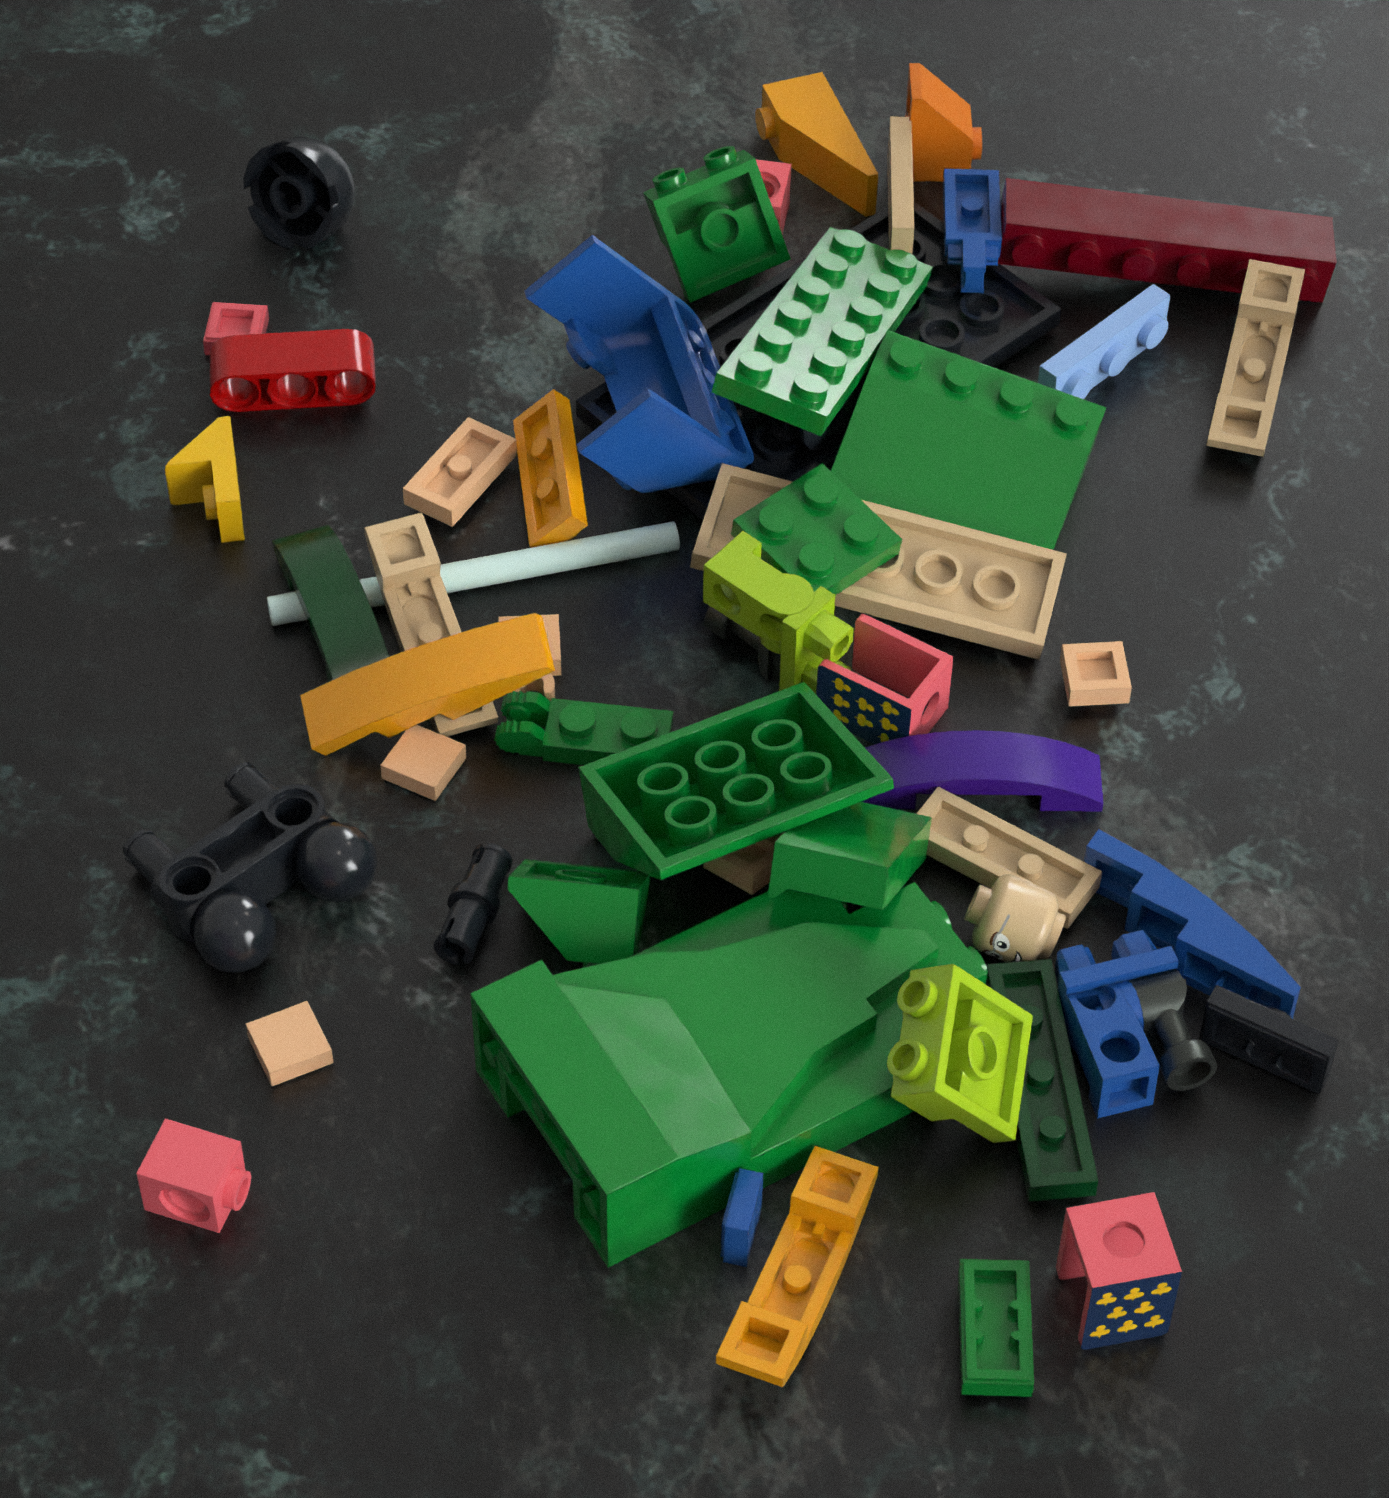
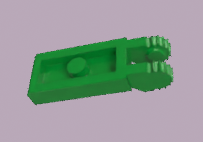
M521 690L519 692L513 691L503 698L501 711L503 712L502 716H505L507 721L497 725L494 741H496V745L500 749L505 750V752H512V754L517 752L520 755L543 757V761L586 765L672 732L674 711L552 698L550 701L539 692L527 691L523 693Z

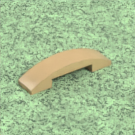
M1249 259L1207 446L1264 457L1305 269Z
M423 513L365 527V537L374 571L400 651L403 652L461 633L440 575L441 562ZM492 701L455 720L438 714L430 718L429 721L436 733L448 737L498 723V715Z

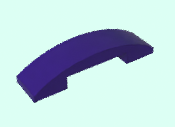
M972 730L912 735L865 747L893 778L894 789L861 801L864 803L892 809H915L917 794H933L939 786L957 795H1039L1040 811L1102 812L1103 810L1100 756L1066 742L1022 733Z

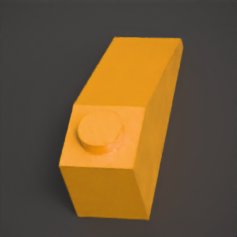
M823 72L762 85V108L756 109V126L761 139L769 140L778 159L784 163L791 164V168L865 217L876 214L878 172Z

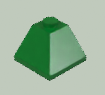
M525 859L509 875V892L567 961L583 962L582 968L629 958L639 953L650 875L638 870Z

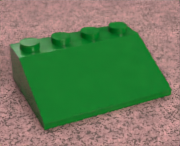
M887 330L867 374L831 472L861 500L1054 550L1092 452L1107 407Z
M805 682L578 767L589 829L615 861L659 880L894 789L893 778Z

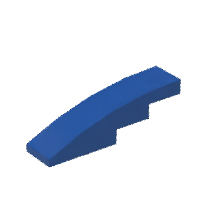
M1098 829L1086 846L1084 862L1102 871L1100 887L1096 893L1128 908L1124 930L1130 933L1144 930L1154 945L1160 948L1172 946L1178 959L1176 970L1180 972L1183 979H1186L1187 985L1209 996L1216 985L1267 1008L1279 1009L1293 1019L1301 987L1253 935L1209 897L1162 864Z

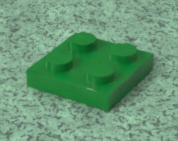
M823 463L735 518L731 530V535L734 538L744 531L762 543L761 559L780 572L796 574L805 578L811 584L814 592L822 586L834 593L835 596L898 555L902 544V538Z

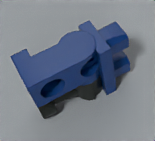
M1144 930L1123 934L1113 941L1111 953L1113 960L1096 964L1090 949L1082 944L1060 949L1056 956L1055 976L1069 1043L1072 1049L1076 1051L1089 1083L1088 1097L1096 1118L1153 1105L1159 1067L1168 1087L1176 1091L1190 1090L1204 1084L1217 1070V1063L1208 1045L1201 1040L1191 1039L1183 1017L1187 992L1186 979H1183L1180 972L1176 970L1178 959L1172 946L1157 949ZM1154 1032L1165 1050L1159 1063L1145 1034Z

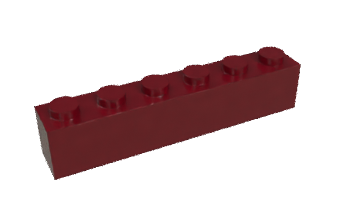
M1006 178L1000 201L1002 243L998 264L1242 293L1249 259L1305 269L1299 300L1323 303L1337 263L1333 218L1327 216Z

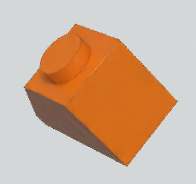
M909 63L905 117H909V121H912L913 182H943L944 169H971L972 160H981L982 128L972 127L970 104L922 64Z

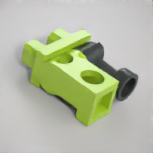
M742 531L704 564L703 602L709 605L704 620L705 628L722 639H730L737 634L758 651V665L761 675L766 681L772 679L778 682L779 691L805 682L816 694L818 666L824 659H828L851 671V667L839 659L848 651L853 642L854 628L834 616V593L822 586L814 592L811 584L805 578L796 574L782 573L761 559L762 543Z

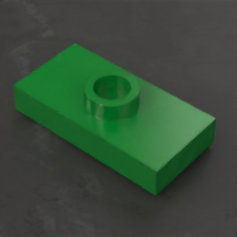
M960 1259L958 1267L961 1395L1032 1397L1034 1365L1029 1261Z

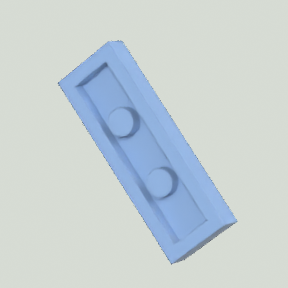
M1152 284L1041 364L1038 383L1084 399L1089 391L1108 376H1116L1131 359L1146 348L1152 349L1162 341L1168 330L1167 314L1170 294Z

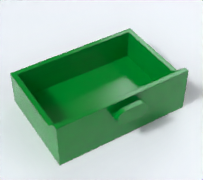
M859 802L787 830L775 841L768 897L775 898L787 889L883 910L925 861L932 817Z

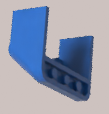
M593 235L524 291L529 301L564 324L569 341L566 342V347L574 361L584 369L592 367L605 378L617 413L576 445L580 454L609 472L622 488L628 491L633 488L640 493H649L717 480L722 463L745 469L754 461L752 449L734 402L711 393L716 373L720 366L705 327L695 312L680 298Z

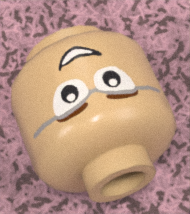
M1004 874L995 881L991 889L983 885L978 886L964 920L975 924L972 933V943L975 948L1009 963L1048 959L1061 934L1066 916L1058 913L1059 902L1055 894L1014 875Z

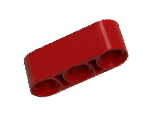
M336 329L232 335L217 340L210 349V397L215 405L226 411L246 412L351 406L362 404L375 393L374 344L366 333L359 330Z

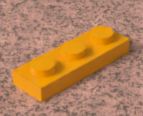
M553 389L513 420L529 547L531 548L571 540L588 526L570 399Z

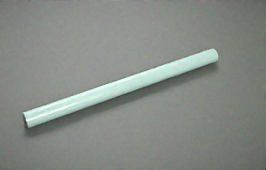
M672 521L441 564L440 575L447 593H453L680 550V540L676 523ZM377 577L359 579L371 608L385 605ZM296 592L267 597L272 626L307 620Z

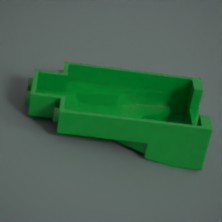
M915 882L901 888L883 910L864 906L852 913L847 902L787 889L775 898H770L767 891L629 958L554 975L551 974L544 962L540 960L470 993L476 1071L507 1117L524 1109L526 1110L572 1178L574 1218L609 1268L726 1208L735 1173H739L740 1168L763 1173V1188L803 1169L814 1146L836 1152L914 1112L911 1108L891 1097L893 1075L887 1067L888 1055L893 1046L900 1040L903 1011L898 1006L897 996L902 984L910 977L911 970L948 964L957 965L986 984L988 970L980 953L972 946L966 947L952 930L950 919L944 908L937 901L930 902Z

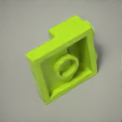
M955 964L911 970L910 977L902 984L897 996L898 1006L903 1011L900 1040L893 1046L887 1059L888 1070L893 1075L891 1097L930 1121L955 1119L993 1143L1015 1141L1033 1015Z

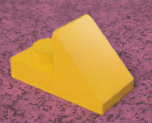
M230 416L218 417L166 464L165 475L169 500L172 505L204 502L206 520L218 519L221 543L243 541L245 536Z

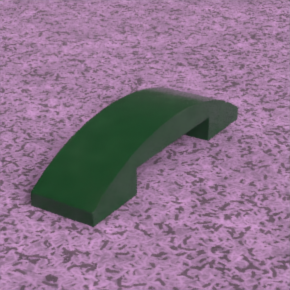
M326 525L272 540L273 550L290 591L295 590L325 662L327 681L330 682L356 669L389 657L362 584L350 558L333 529Z

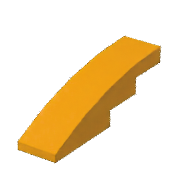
M532 613L429 642L356 669L300 695L311 750L327 756L373 732H378L391 738L438 714L455 720L555 671L542 616Z

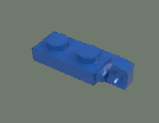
M944 169V256H947V264L961 265V292L984 293L986 265L998 266V257H1000L999 170Z

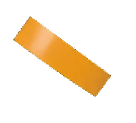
M814 1146L791 1195L790 1210L748 1302L741 1301L718 1350L715 1364L780 1387L785 1385L802 1358L829 1303L863 1219L878 1176L879 1167Z

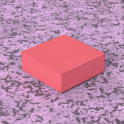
M212 302L203 339L205 355H210L212 345L223 337L266 333L269 323L268 305Z

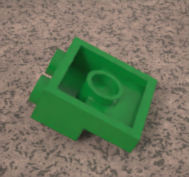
M725 146L713 150L703 157L706 166L685 174L684 168L681 167L666 170L652 179L654 188L643 192L661 243L668 250L684 296L689 302H693L791 260L756 159L744 149L736 152L734 146Z

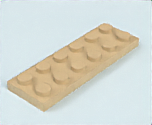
M722 463L692 553L690 568L704 571V564L734 539L731 535L733 520L789 485L792 481ZM862 500L902 538L900 552L835 596V606L1040 660L1067 553Z

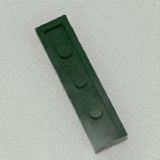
M1052 959L987 964L988 980L986 985L1033 1015L1016 1132L1028 1201L1096 1196L1098 1176Z

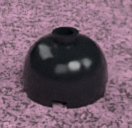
M297 136L277 141L261 148L249 160L243 177L244 189L250 187V194L254 203L248 206L252 220L267 238L284 248L292 249L295 247V244H298L307 249L328 240L347 222L355 200L354 180L348 164L338 151L325 142L313 138Z

